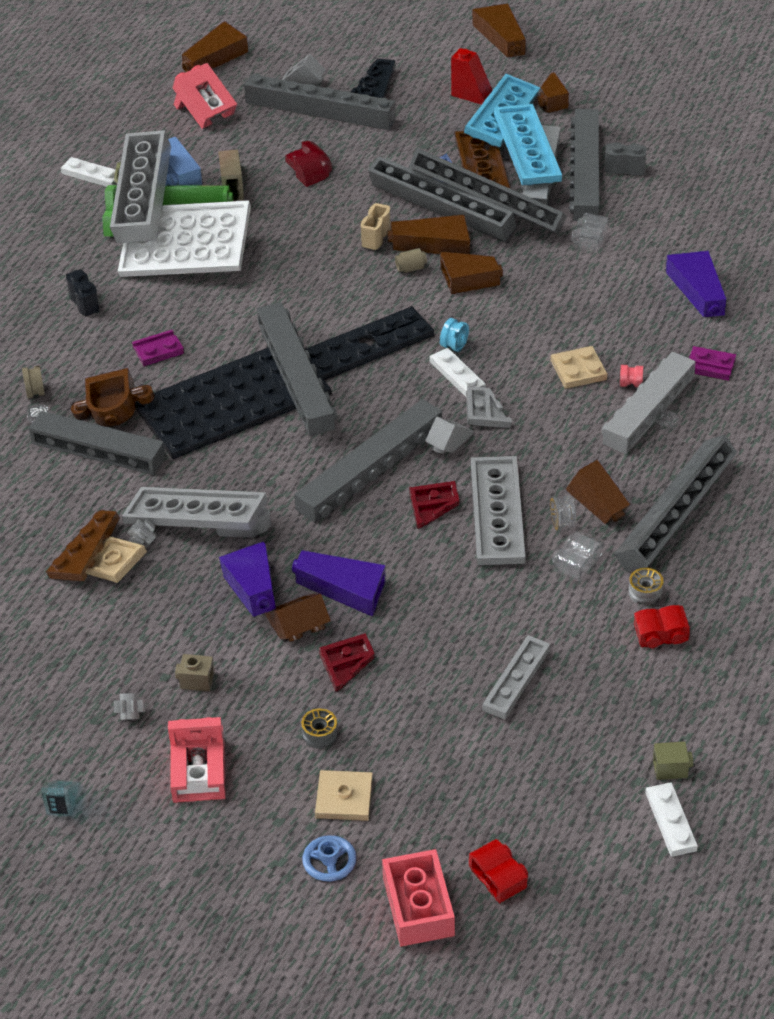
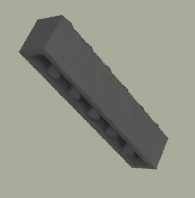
M41 411L29 427L31 442L34 445L150 475H155L166 458L163 441L54 413Z

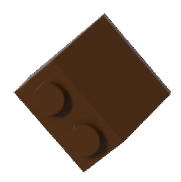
M321 593L301 596L276 606V609L264 613L279 638L288 639L289 642L302 638V633L310 630L311 633L320 631L325 628V623L331 621Z

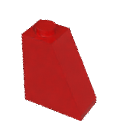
M459 48L451 57V96L482 105L493 91L478 54L468 49Z

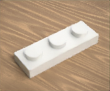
M72 157L61 167V173L106 187L117 184L113 180L115 169Z
M446 348L430 356V363L465 397L467 386L486 388V384L450 349Z
M672 783L647 787L646 796L670 856L696 852L697 843Z

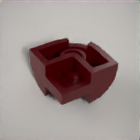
M313 141L301 142V149L285 155V162L296 171V178L306 187L328 178L329 173L332 171V163L329 156Z

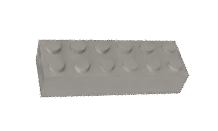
M165 130L128 133L125 135L110 229L117 244L157 241L171 153V145Z

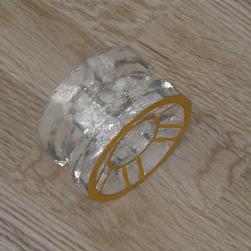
M567 495L563 499H559V497L551 498V516L555 529L561 530L565 526H568V528L576 527L577 515L572 496Z

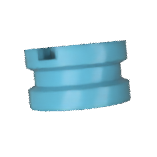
M449 318L442 328L440 345L445 348L451 347V350L456 352L461 351L468 339L469 324Z

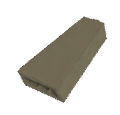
M238 149L218 151L222 186H229V192H233V201H244Z

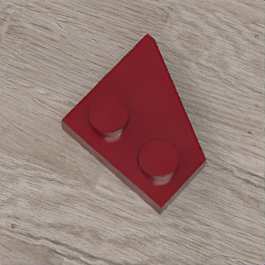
M455 481L409 487L417 529L424 527L459 505Z
M366 633L319 647V655L335 691H339L374 659L375 655Z

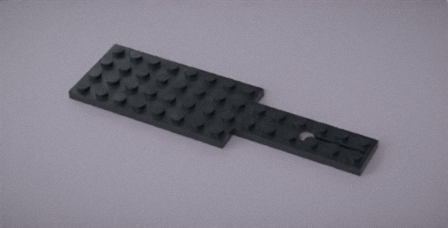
M411 306L304 350H308L310 364L315 365L317 378H321L323 382L324 393L328 392L329 395H332L330 386L324 380L434 336V329ZM364 338H371L375 340V343L369 346L367 343H359V341ZM269 347L154 392L155 397L153 401L148 404H141L136 401L135 408L159 441L164 442V448L172 460L296 409Z

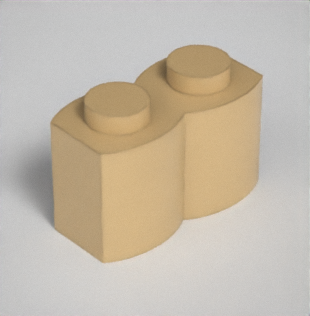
M375 203L370 207L368 216L361 222L362 247L377 250L383 244V237L387 235V230L391 229L390 206Z

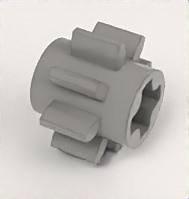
M138 519L127 532L131 536L129 542L144 545L147 548L157 536L153 532L156 526L148 519L144 523Z
M139 693L120 694V701H114V713H120V720L139 719V712H145V700H139Z

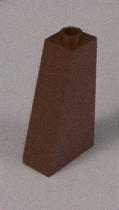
M508 3L472 9V25L507 58L525 55L526 39Z
M226 21L222 22L182 54L183 70L188 72L196 65L201 66L205 63H208L211 69L247 53V36Z
M464 215L390 222L391 230H387L388 243H392L393 250L409 251L420 248L421 252L424 251L425 253L440 254V252L470 254V238Z

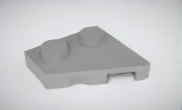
M467 386V425L511 428L512 419L504 415L502 412L503 406L495 399V395L490 388Z

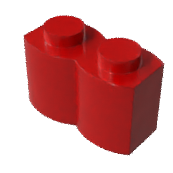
M681 605L666 606L659 610L644 609L634 613V627L640 647L655 648L664 643L681 644L689 640L690 627L684 608Z
M495 839L469 853L468 865L475 876L484 883L495 900L501 903L526 889L529 875L525 866L522 863L518 864L512 858L510 848Z

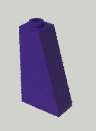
M709 251L667 255L666 274L703 317L725 315L726 297Z
M264 541L219 557L224 579L253 617L276 609L270 565Z
M301 550L298 559H295L292 565V573L295 574L297 584L321 593L370 616L374 615L386 582L385 565Z

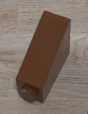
M440 252V269L451 294L500 285L503 269L501 264L497 263L494 256Z
M598 459L581 468L566 488L568 493L604 524L612 520L615 523L626 516L625 511L630 506V503Z

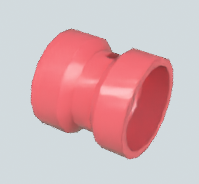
M621 365L620 387H627L633 384L635 388H638L643 381V366L633 368L628 365Z

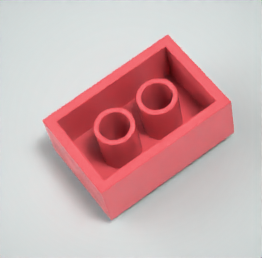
M436 849L382 859L383 880L400 947L455 936V916Z

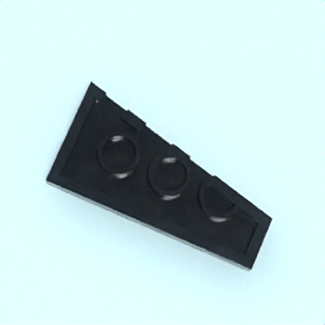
M376 59L367 70V75L359 80V85L350 92L385 98L396 67L395 60Z

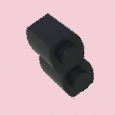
M81 269L67 273L66 280L69 297L73 303L77 304L80 314L89 316L99 312L97 289L89 281L88 275Z

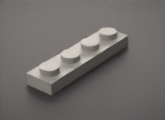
M528 635L482 704V711L506 720L549 653L550 643Z

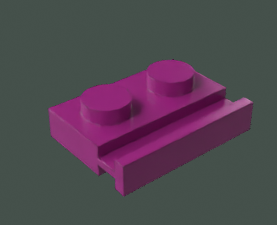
M173 329L132 342L133 349H135L143 367L184 354V348L177 336L174 335Z
M693 346L689 359L696 361L694 374L729 381L736 361V354Z

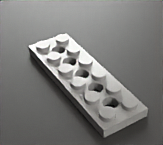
M517 456L471 458L477 565L525 564ZM491 475H498V476H500V477H498V478H492V477H490V476H491ZM499 491L501 493L496 495L492 494L491 492ZM494 508H501V509H503V510H501V511H494V510H492V509H494ZM495 525H502V526H504V527H503V528H495V527H493V526H495ZM496 542H503V543H505V545L499 546V545H496L495 543H496Z
M141 487L125 510L122 518L125 524H134L138 519L144 523L148 519L157 526L251 530L266 505L268 498L266 492Z

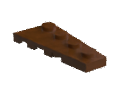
M105 510L96 512L89 523L80 530L75 539L66 546V549L47 569L46 573L49 578L85 581L87 578L86 570L92 568L96 562L94 556L104 548L102 542L111 536L120 520L118 513Z

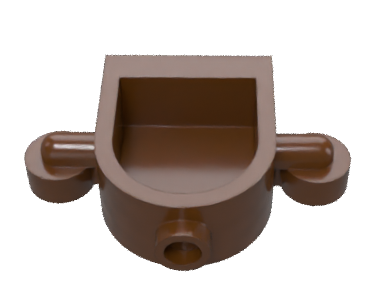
M125 368L85 378L86 399L75 402L71 406V412L79 420L87 418L91 413L97 424L104 427H113L124 423L133 415L136 401L141 404H148L153 401L155 394L149 385L135 387L129 369Z

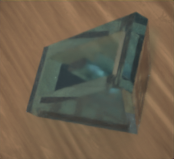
M54 780L43 786L41 793L46 815L73 816L80 782Z

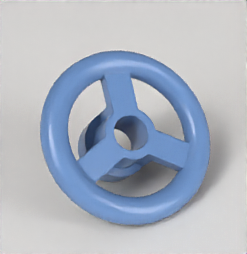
M332 835L322 836L313 840L305 848L302 857L303 866L307 873L317 880L337 881L346 877L353 870L356 864V852L351 843L344 838ZM347 852L348 862L343 869L337 872L335 864L338 861V857ZM311 858L322 861L327 866L328 873L316 870L311 864Z

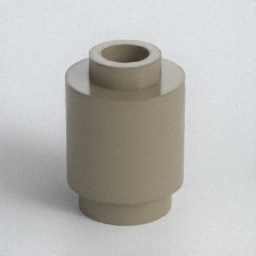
M420 248L399 253L398 256H395V264L398 272L404 271V273L424 269V264H427V257L424 251L421 252Z

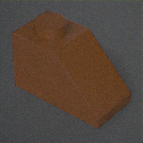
M555 72L551 73L542 84L540 95L538 96L539 106L543 107L546 113L568 109L569 92Z

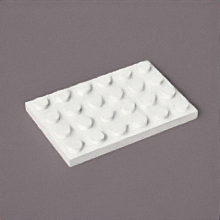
M233 201L162 206L157 241L123 243L118 267L119 276L241 271L251 209L250 202Z

